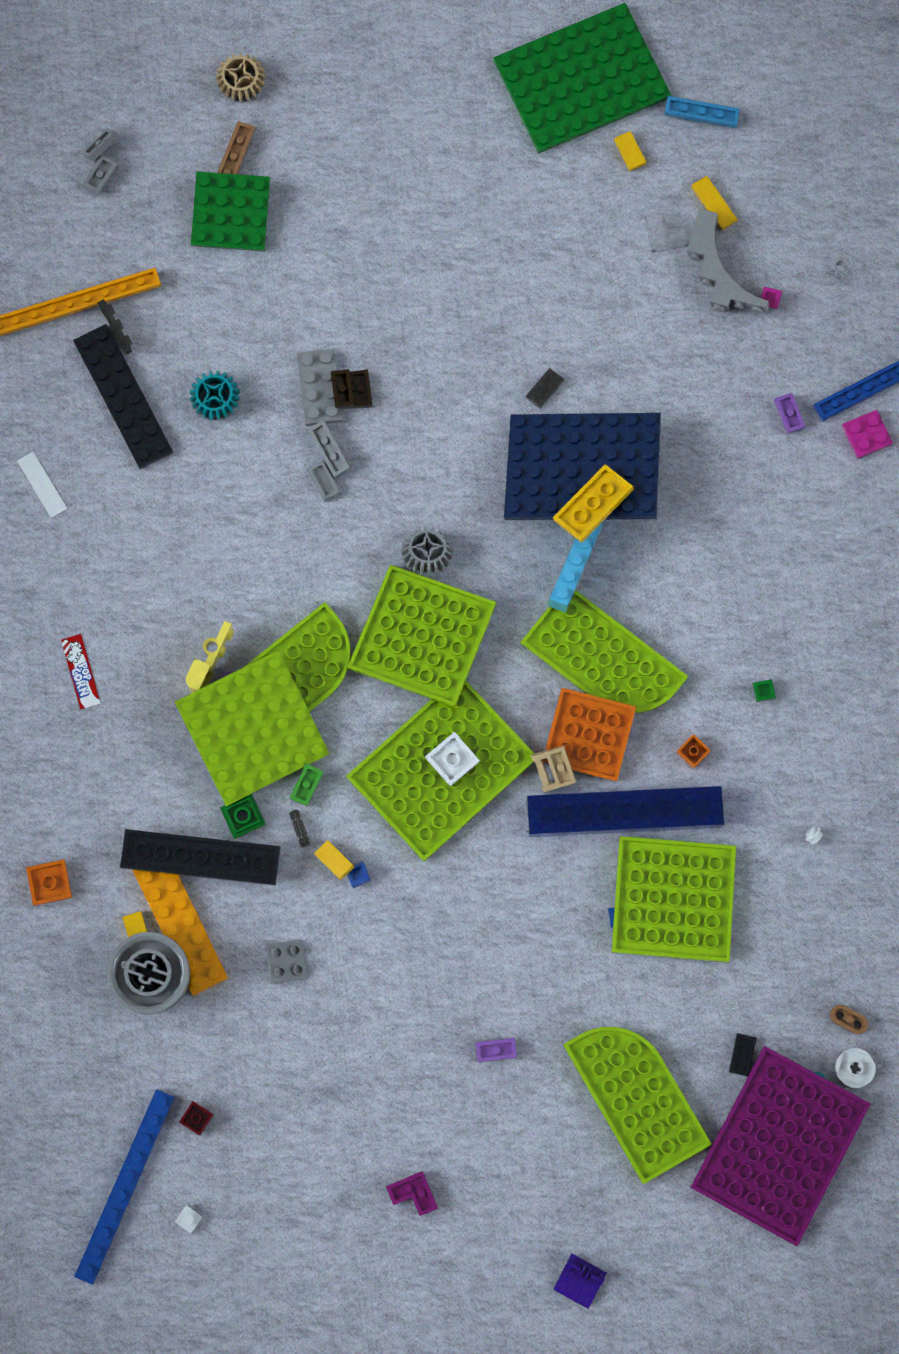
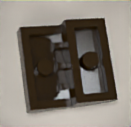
M368 369L331 371L335 408L356 409L373 407Z

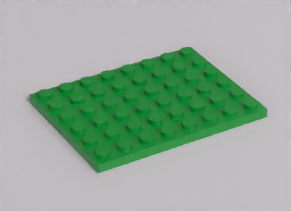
M622 3L493 57L494 64L538 154L667 100L668 96H671L626 3Z

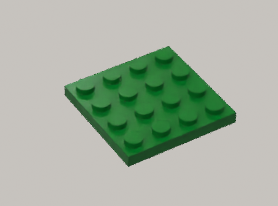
M196 171L191 246L265 251L271 178L268 176Z

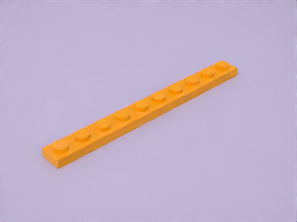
M156 267L0 315V336L162 287Z

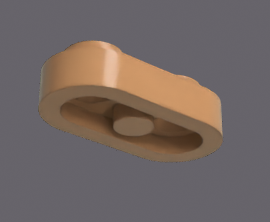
M837 1005L830 1011L831 1021L853 1034H862L868 1028V1021L863 1015L844 1005ZM837 1012H841L843 1014L842 1019L837 1018ZM855 1021L860 1023V1028L854 1027Z

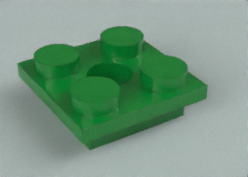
M252 793L228 806L220 807L234 839L266 825ZM246 811L248 818L245 821L238 820L237 815L239 812Z

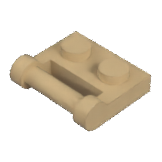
M564 745L531 755L543 784L541 786L543 792L576 783ZM542 759H548L555 782L549 781Z

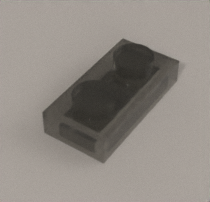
M549 368L529 391L526 398L541 409L564 382V379Z

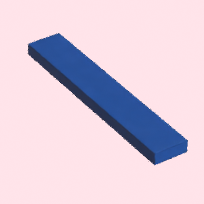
M899 361L815 403L813 407L821 421L823 422L899 383Z

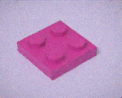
M877 410L842 424V428L857 459L888 447L893 443Z

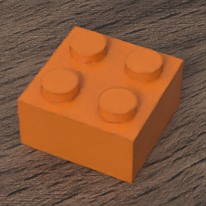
M693 734L677 750L676 754L694 769L711 750Z

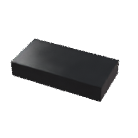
M736 1034L729 1073L748 1077L756 1037Z

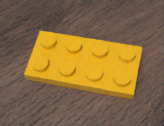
M605 464L553 517V520L582 543L634 488Z

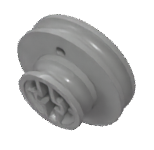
M142 932L126 938L114 950L108 963L107 979L112 994L124 1007L139 1014H159L175 1006L186 993L190 981V965L183 949L171 938L160 933ZM149 960H153V961H155V962H157V963H161L162 966L165 968V972H164V971H161L162 968H161L160 966H158L156 963H154V962H152V961H149ZM123 961L127 962L125 968L121 967ZM140 967L151 971L153 967L152 971L165 976V980L163 982L149 977L147 981L148 977L138 973L137 970ZM138 980L148 987H155L156 984L161 986L151 990L140 985Z

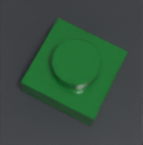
M772 679L752 684L756 703L776 698Z

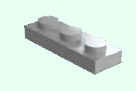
M322 420L308 429L335 478L352 469L326 420Z

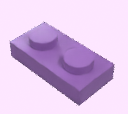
M793 393L775 398L774 403L786 433L790 434L805 429L806 426Z
M515 1038L475 1043L478 1063L517 1058Z

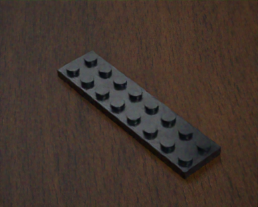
M107 324L74 339L73 342L139 469L173 453Z
M125 829L120 868L276 886L281 847Z

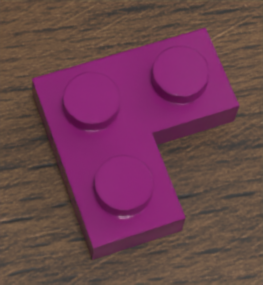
M423 1171L386 1186L393 1205L412 1198L419 1216L438 1209Z

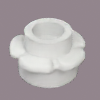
M810 828L805 834L807 836L805 840L809 841L812 845L817 843L823 837V833L820 831L821 828Z

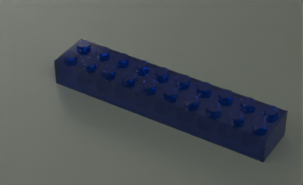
M722 786L527 796L529 837L722 828L724 826Z

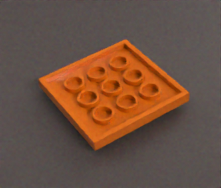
M561 687L545 751L564 745L572 770L617 782L636 706ZM543 759V763L549 764L548 759Z

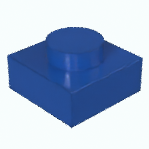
M364 862L353 865L354 868L347 874L353 888L371 881Z

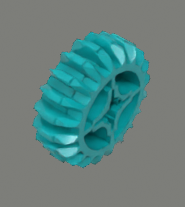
M211 370L208 376L202 373L203 379L196 377L197 383H192L193 389L189 391L190 395H192L189 399L190 402H193L192 408L197 409L196 413L198 415L202 413L204 419L209 415L211 421L214 419V416L220 421V415H224L227 418V412L233 414L232 407L237 408L238 404L236 401H240V396H238L240 390L236 388L238 385L237 382H233V377L227 378V373L225 372L220 376V371L218 370L215 375H213ZM212 383H219V384L216 385V386H211V385H209V384H212ZM228 388L230 395L226 402L222 396ZM204 389L207 395L204 398L205 400L201 402L200 394ZM213 405H219V406H220V407H217V408H210V407L213 406Z

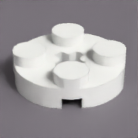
M859 1048L846 1050L836 1060V1077L843 1085L849 1088L866 1086L875 1076V1063L865 1050ZM858 1063L860 1072L857 1071L853 1074L850 1065Z

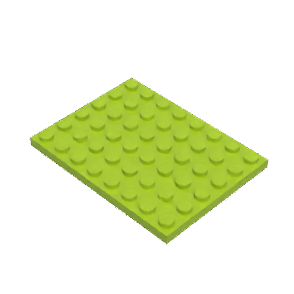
M466 681L455 708L430 700L347 774L346 778L420 859L425 862L534 763L531 755L534 753ZM455 732L480 762L450 787L426 760L425 756Z

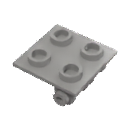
M302 940L265 944L271 983L279 984L281 982L308 979Z

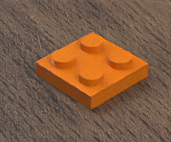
M65 859L26 867L33 906L72 898Z

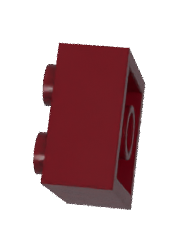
M192 1101L179 1123L201 1136L214 1114Z

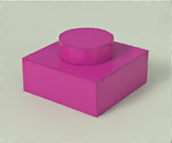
M764 286L761 298L769 301L770 308L778 310L783 291Z

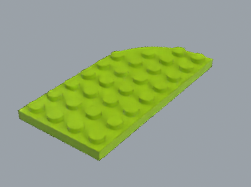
M576 590L566 613L548 607L520 642L521 645L585 694L636 706L635 714L648 712L665 704L689 677Z
M324 602L247 665L279 650L309 712H311L330 697L345 678L350 662L348 634L341 620L328 604Z
M600 1027L588 1030L563 1044L642 1184L649 1182L712 1145L662 1057L645 1038L624 1028Z

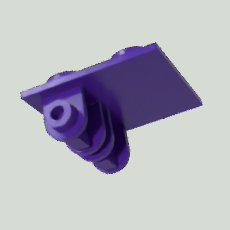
M571 1253L553 1290L589 1309L605 1280L607 1272Z

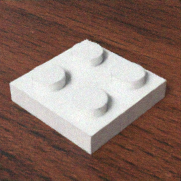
M455 732L425 756L426 760L450 787L480 762Z

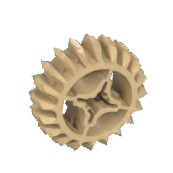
M240 52L238 57L232 54L231 59L226 56V62L221 61V67L217 68L216 80H218L217 86L220 87V92L225 93L227 98L232 96L233 101L236 98H239L240 102H242L243 98L249 101V96L255 98V92L261 93L260 87L265 85V71L261 67V62H256L254 56L250 58V55L247 53L243 57ZM247 68L255 73V77L247 72ZM226 78H229L231 81H233L235 86H231L226 81Z

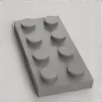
M326 349L297 353L305 425L312 426L322 420H326L327 424L343 422L341 408H335L331 371H337L335 350Z

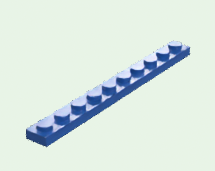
M157 1089L155 1090L74 1277L89 1284H94L174 1101V1096Z

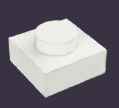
M186 1205L175 1220V1223L191 1234L203 1216Z

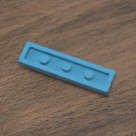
M668 96L664 116L736 128L740 108Z

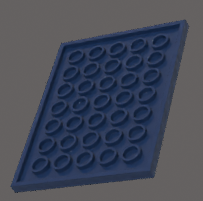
M661 412L511 414L504 519L553 520V517L605 464L634 488L605 520L657 519Z

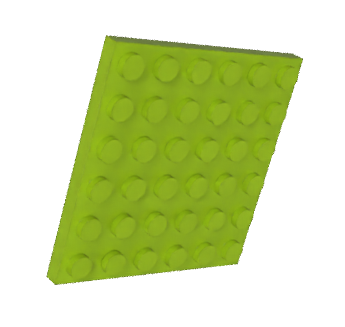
M390 564L351 657L348 669L455 708L497 603Z
M279 650L174 701L225 806L303 768L306 763L311 764L330 754Z
M620 836L611 953L729 963L736 846Z

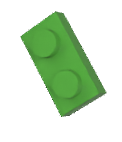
M306 763L290 799L308 807L324 771Z

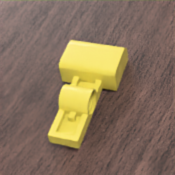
M224 621L217 638H208L204 641L203 649L208 656L206 662L195 659L186 676V683L191 692L209 685L219 657L223 658L226 652L225 644L227 640L230 641L233 637L234 630H232L233 626L231 623ZM211 644L218 646L214 652H209L208 647Z

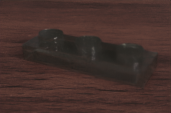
M104 299L97 302L125 355L131 353L130 345L133 343L128 334L124 336L121 331L124 327L119 319L115 320L113 316L115 311L112 305H107Z

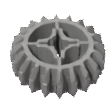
M426 526L422 531L419 528L416 529V532L411 531L410 536H406L405 542L402 543L403 549L401 554L404 563H407L408 568L413 567V572L420 571V575L423 572H427L428 576L431 572L437 575L438 570L443 572L445 566L448 567L453 552L451 541L447 540V535H441V530L435 532L434 527L431 530H427Z

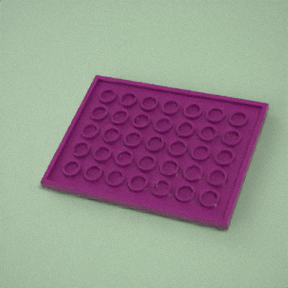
M764 1046L690 1188L791 1244L798 1246L871 1103Z

